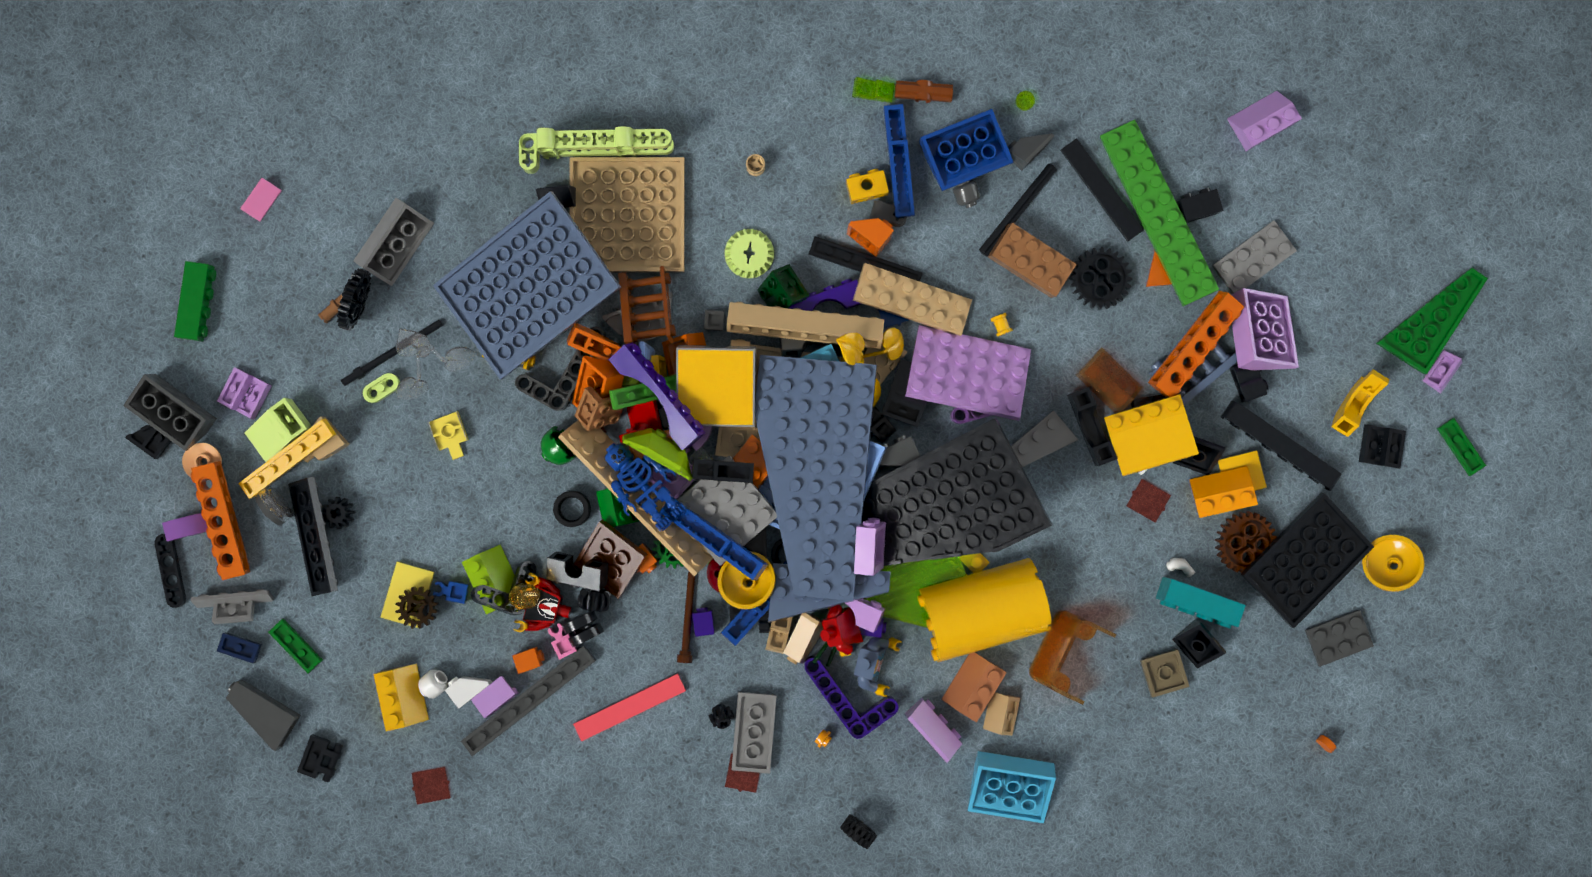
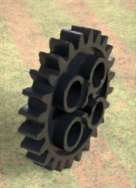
M1103 247L1099 249V252H1097L1096 248H1093L1091 253L1088 250L1085 251V257L1080 255L1078 257L1080 262H1074L1077 267L1072 271L1074 275L1069 277L1070 280H1074L1070 287H1076L1073 294L1079 293L1077 300L1083 298V305L1085 306L1087 303H1090L1091 309L1097 304L1098 310L1102 309L1103 304L1108 309L1110 308V303L1116 306V300L1123 301L1121 295H1128L1125 289L1131 288V285L1127 282L1133 280V278L1127 276L1132 270H1126L1125 268L1129 263H1122L1124 256L1118 259V251L1112 255L1111 248L1104 252ZM1097 261H1103L1105 269H1099ZM1086 273L1091 276L1090 283L1084 281L1083 274ZM1111 274L1118 277V283L1111 282ZM1103 275V281L1099 282L1097 279ZM1097 287H1101L1104 290L1103 297L1097 295Z
M358 268L354 271V274H351V279H348L342 293L343 297L339 302L341 303L337 314L339 328L351 331L357 325L358 319L360 320L370 292L371 273L369 271Z

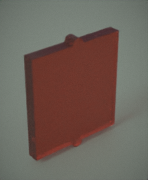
M1141 479L1135 491H1132L1133 495L1126 506L1156 523L1161 512L1165 511L1164 507L1171 495Z
M731 753L725 787L738 789L739 792L744 790L756 793L760 773L731 770L733 757Z
M445 767L411 773L414 785L412 790L415 791L417 804L451 798L448 786L450 781L447 780Z

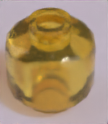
M528 583L515 585L509 593L510 604L517 610L534 608L540 598L538 589L533 584Z

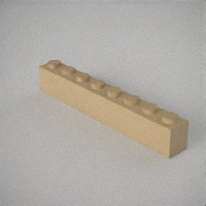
M743 302L729 303L727 332L838 344L836 339L844 334L859 333L864 339L865 347L881 349L883 340L884 319L877 317L849 316L839 313H823L817 310L805 311L799 308L787 309L780 306L769 307L761 304H744Z

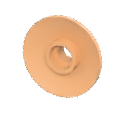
M196 443L189 450L185 451L182 465L189 477H191V468L203 465L201 462L202 458L207 459V464L221 461L222 464L221 455L214 446L208 443Z

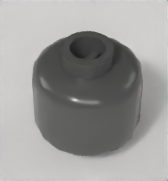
M969 180L953 188L958 205H965L966 208L976 205V201L981 196L974 180Z

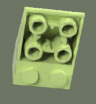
M283 398L269 408L245 432V435L264 461L267 462L312 426L292 399Z

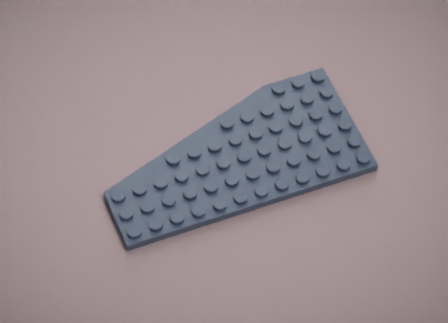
M760 355L755 399V419L794 595L854 601L857 575L854 574L856 527L862 524L877 365L862 363L849 365L847 362Z

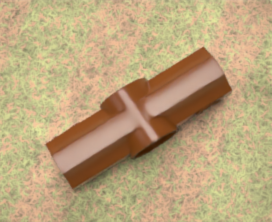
M917 80L916 82L896 81L894 98L912 99L916 102L920 100L926 101V103L932 101L952 102L953 85L936 84L929 80Z

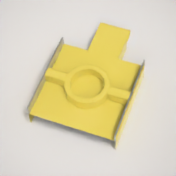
M458 411L428 422L438 451L448 448L452 460L464 456L460 443L469 439Z

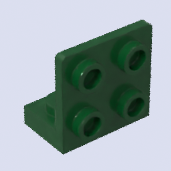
M790 264L771 271L757 289L760 297L769 307L780 306L789 309L792 305L806 300L810 296Z

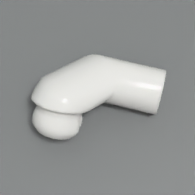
M1172 558L1166 564L1168 570H1182L1188 578L1195 573L1194 569L1183 558Z

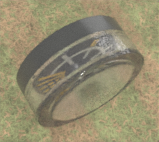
M267 486L255 496L256 503L262 513L275 524L281 526L294 516V512L287 501L271 486Z

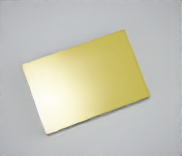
M396 562L381 618L404 624V619L398 620L401 613L395 612L400 609L399 606L395 605L397 602H401L399 595L405 596L404 590L408 589L411 592V587L415 586L417 591L419 587H424V592L429 590L435 572ZM415 595L418 599H424L421 595ZM417 604L411 612L418 611L422 604ZM411 616V617H410V618H412V619H414V620H420V619H417L416 616Z

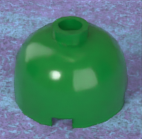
M554 426L542 437L540 442L541 454L547 462L564 465L574 460L577 456L558 438L565 430L559 431L557 430L558 426Z

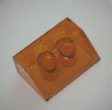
M1102 347L1075 374L1115 414L1122 412L1142 389V386Z

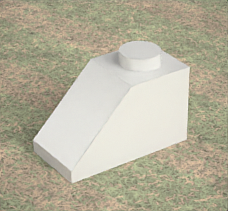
M456 676L447 683L449 687L445 689V692L459 709L489 686L492 681L491 679L467 676L458 679Z

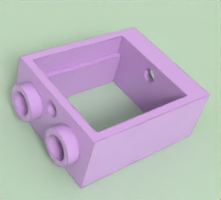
M868 518V520L863 521L861 525L856 527L854 574L874 576L883 569L886 522H880L879 518Z

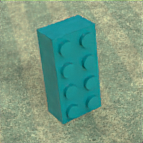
M1166 577L1162 578L1156 595V599L1160 600L1159 604L1173 609H1176V606H1178V611L1193 616L1197 613L1196 617L1213 622V619H1215V624L1229 629L1232 626L1239 627L1246 606Z

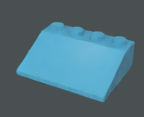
M978 751L974 765L968 811L1044 823L1056 780L1054 763Z

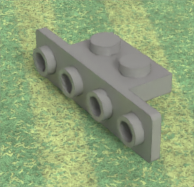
M258 589L256 592L238 591L233 594L218 593L217 595L210 596L201 594L198 597H191V602L197 608L213 607L212 622L214 624L253 621L255 603L274 601V597L270 592L264 589Z

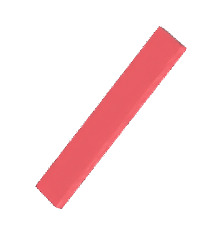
M677 673L575 722L573 725L582 742L685 692L686 689Z

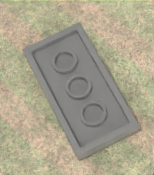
M1272 221L1213 264L1212 267L1231 293L1234 294L1250 286L1297 250L1277 223Z
M738 692L731 770L770 774L777 695Z

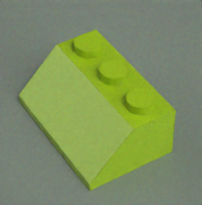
M501 545L462 562L473 588L479 585H486L509 594L515 574ZM518 584L517 590L519 593L523 594V591L520 585ZM482 590L477 592V594L480 595V598H481V597H488V598H489V596H490V595L482 594ZM496 595L494 602L500 606L503 599L500 595ZM482 605L486 615L496 611L495 609Z

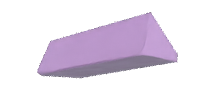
M1443 350L1423 379V382L1441 394L1462 364V358Z

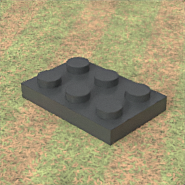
M1360 610L1305 630L1317 664L1320 667L1374 646Z

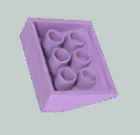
M1246 288L1232 294L1244 306L1241 315L1232 322L1238 368L1248 370L1298 368L1288 296Z

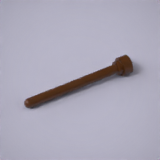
M688 572L682 650L677 654L678 663H692L693 656L691 651H689L695 576Z

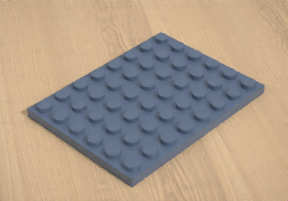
M552 191L547 193L433 285L500 380L507 377L621 288L620 284Z

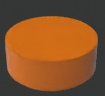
M1320 735L1316 739V742L1325 751L1333 753L1336 749V745L1328 737Z

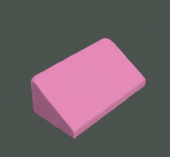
M261 178L240 209L260 222L282 190Z

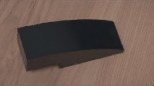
M693 459L692 479L753 483L754 463Z

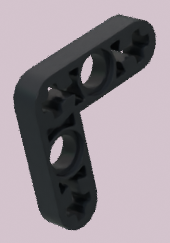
M525 561L517 566L509 594L486 585H479L471 591L472 600L509 615L522 614L526 609L532 587L525 580L528 579V582L533 580V577L526 573L523 567L527 566L531 573L536 574L535 564L531 561ZM519 583H522L525 586V591L523 594L519 593L517 590V585ZM482 590V594L490 595V596H489V598H488V597H481V598H480V595L477 594V592ZM496 595H500L503 599L500 606L494 602ZM508 603H510V604L517 603V606L519 607V609H518V610H515V607H513V606H511V605L507 606V604H508Z

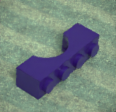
M851 278L842 281L841 286H828L823 289L824 292L816 294V292L809 293L810 296L806 300L792 305L789 309L799 308L805 311H813L817 305L825 301L837 302L846 310L861 305L862 303L853 301L858 281H852Z

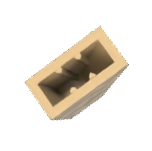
M810 613L801 614L783 652L788 655L787 659L790 662L804 664L818 641L821 631L824 630L822 620Z

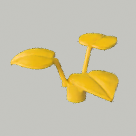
M888 328L883 333L882 345L885 348L883 351L868 354L862 353L865 342L859 333H847L836 339L843 355L841 362H847L849 365H855L856 363L864 364V358L887 353L889 360H896L901 356L904 349L903 335L897 328ZM877 378L873 407L881 395V386Z

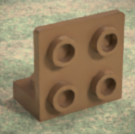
M590 386L584 389L575 417L587 431L618 422L623 408L613 410L611 398L602 399Z

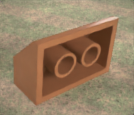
M975 652L970 653L941 700L977 723L1007 672Z

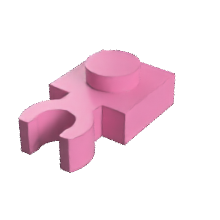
M558 623L559 631L555 633L550 627L548 628V633L556 639L551 644L560 660L576 652L577 648L576 646L572 648L568 640L571 637L570 634L564 635L562 624Z

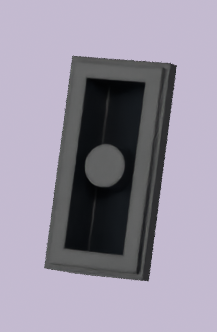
M564 185L536 189L538 200L552 191L564 208L576 207V188L573 186Z

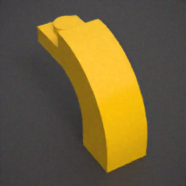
M1374 369L1365 377H1361L1342 402L1334 416L1331 427L1347 437L1360 426L1362 415L1369 403L1388 385L1389 379Z

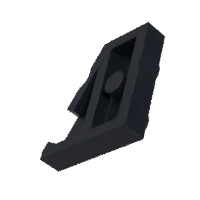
M146 425L140 428L139 431L128 434L125 437L154 459H159L171 442V440L150 425Z

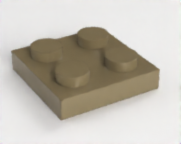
M1178 649L1140 659L1152 698L1190 687Z

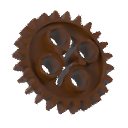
M1240 511L1239 517L1232 514L1233 520L1226 518L1227 525H1220L1223 531H1217V534L1221 536L1215 539L1220 544L1215 549L1220 550L1217 556L1222 558L1221 563L1226 564L1227 568L1237 573L1238 571L1242 573L1273 542L1272 540L1277 538V536L1272 534L1275 531L1274 528L1270 527L1272 523L1266 521V517L1247 511L1246 514ZM1247 526H1250L1249 531L1246 532ZM1235 538V543L1231 545L1232 540ZM1261 539V545L1257 547V542ZM1247 552L1246 558L1242 559L1243 554Z

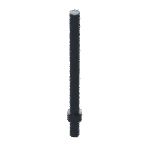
M438 319L364 366H358L351 374L341 379L342 384L346 386L356 379L360 380L366 376L367 372L439 329L443 324Z

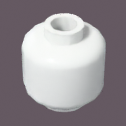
M434 669L428 671L419 680L420 693L432 699L438 697L448 686V679L445 673Z

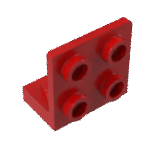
M656 400L627 407L631 428L626 429L625 434L649 428L655 431L657 429L663 431ZM625 434L619 435L621 443H623L622 437Z

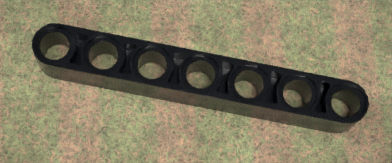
M1231 401L1221 415L1222 419L1225 418L1230 421L1229 424L1238 430L1241 429L1246 432L1245 435L1254 441L1257 440L1262 443L1261 446L1270 452L1271 450L1274 451L1277 457L1293 464L1292 467L1309 475L1308 478L1315 483L1325 486L1324 489L1331 491L1342 474L1241 404Z

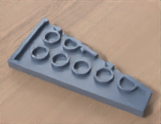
M773 563L776 582L770 596L768 622L833 607L842 603L853 602L794 595L788 564ZM879 571L874 576L857 574L854 600L888 593L891 572Z

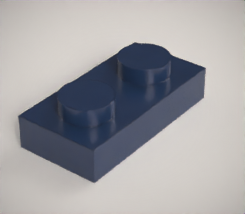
M225 632L222 634L217 652L250 663H256L262 644Z

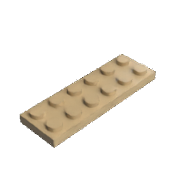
M867 263L863 264L853 301L962 336L972 299Z

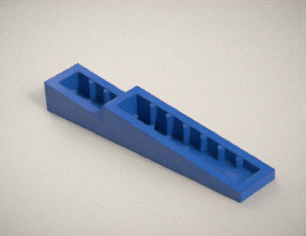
M903 104L884 106L883 111L895 218L915 216L904 108Z
M667 503L664 504L660 510L664 516H668L673 523L718 557L724 558L751 580H758L768 566L762 559L687 506H685L687 511L681 517L675 519L670 514L672 509L667 507Z
M770 597L756 608L741 609L720 633L736 646L755 623L769 610Z

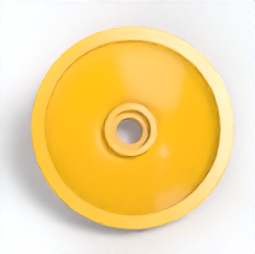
M1386 535L1371 542L1374 548L1362 559V566L1367 579L1374 586L1389 592H1399L1414 586L1423 574L1425 563L1422 551L1417 544L1400 535ZM1391 564L1398 565L1396 569L1390 568Z
M752 552L766 562L768 566L758 580H751L728 561L720 569L718 575L719 592L723 599L735 608H756L766 602L774 590L776 582L774 568L768 559L759 553ZM749 581H753L751 586H747Z

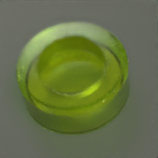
M1029 91L1020 92L1015 99L1016 106L1023 111L1030 110L1035 103L1034 95Z

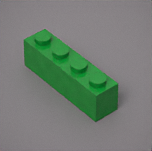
M185 261L174 337L201 342L207 337L208 328L206 321L211 315L209 301L212 300L214 291L211 289L212 281L216 279L214 266Z

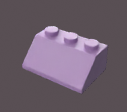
M1278 91L1227 118L1245 151L1252 149L1302 119L1294 104Z
M921 698L905 712V715L947 763L962 745L959 740L961 736L954 728L950 730L947 727L948 721L942 714L938 716L933 711L936 707L928 699L924 701Z

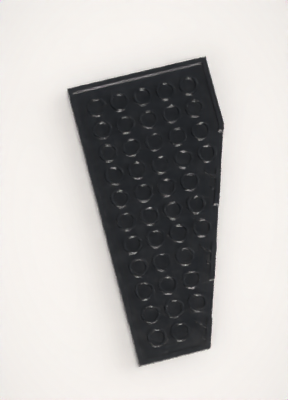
M997 418L872 481L864 499L862 523L868 520V518H879L880 522H886L883 566L999 552L1053 525Z

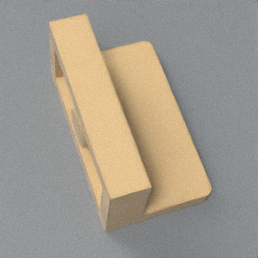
M995 692L988 703L983 729L1000 735L1012 736L1020 698Z

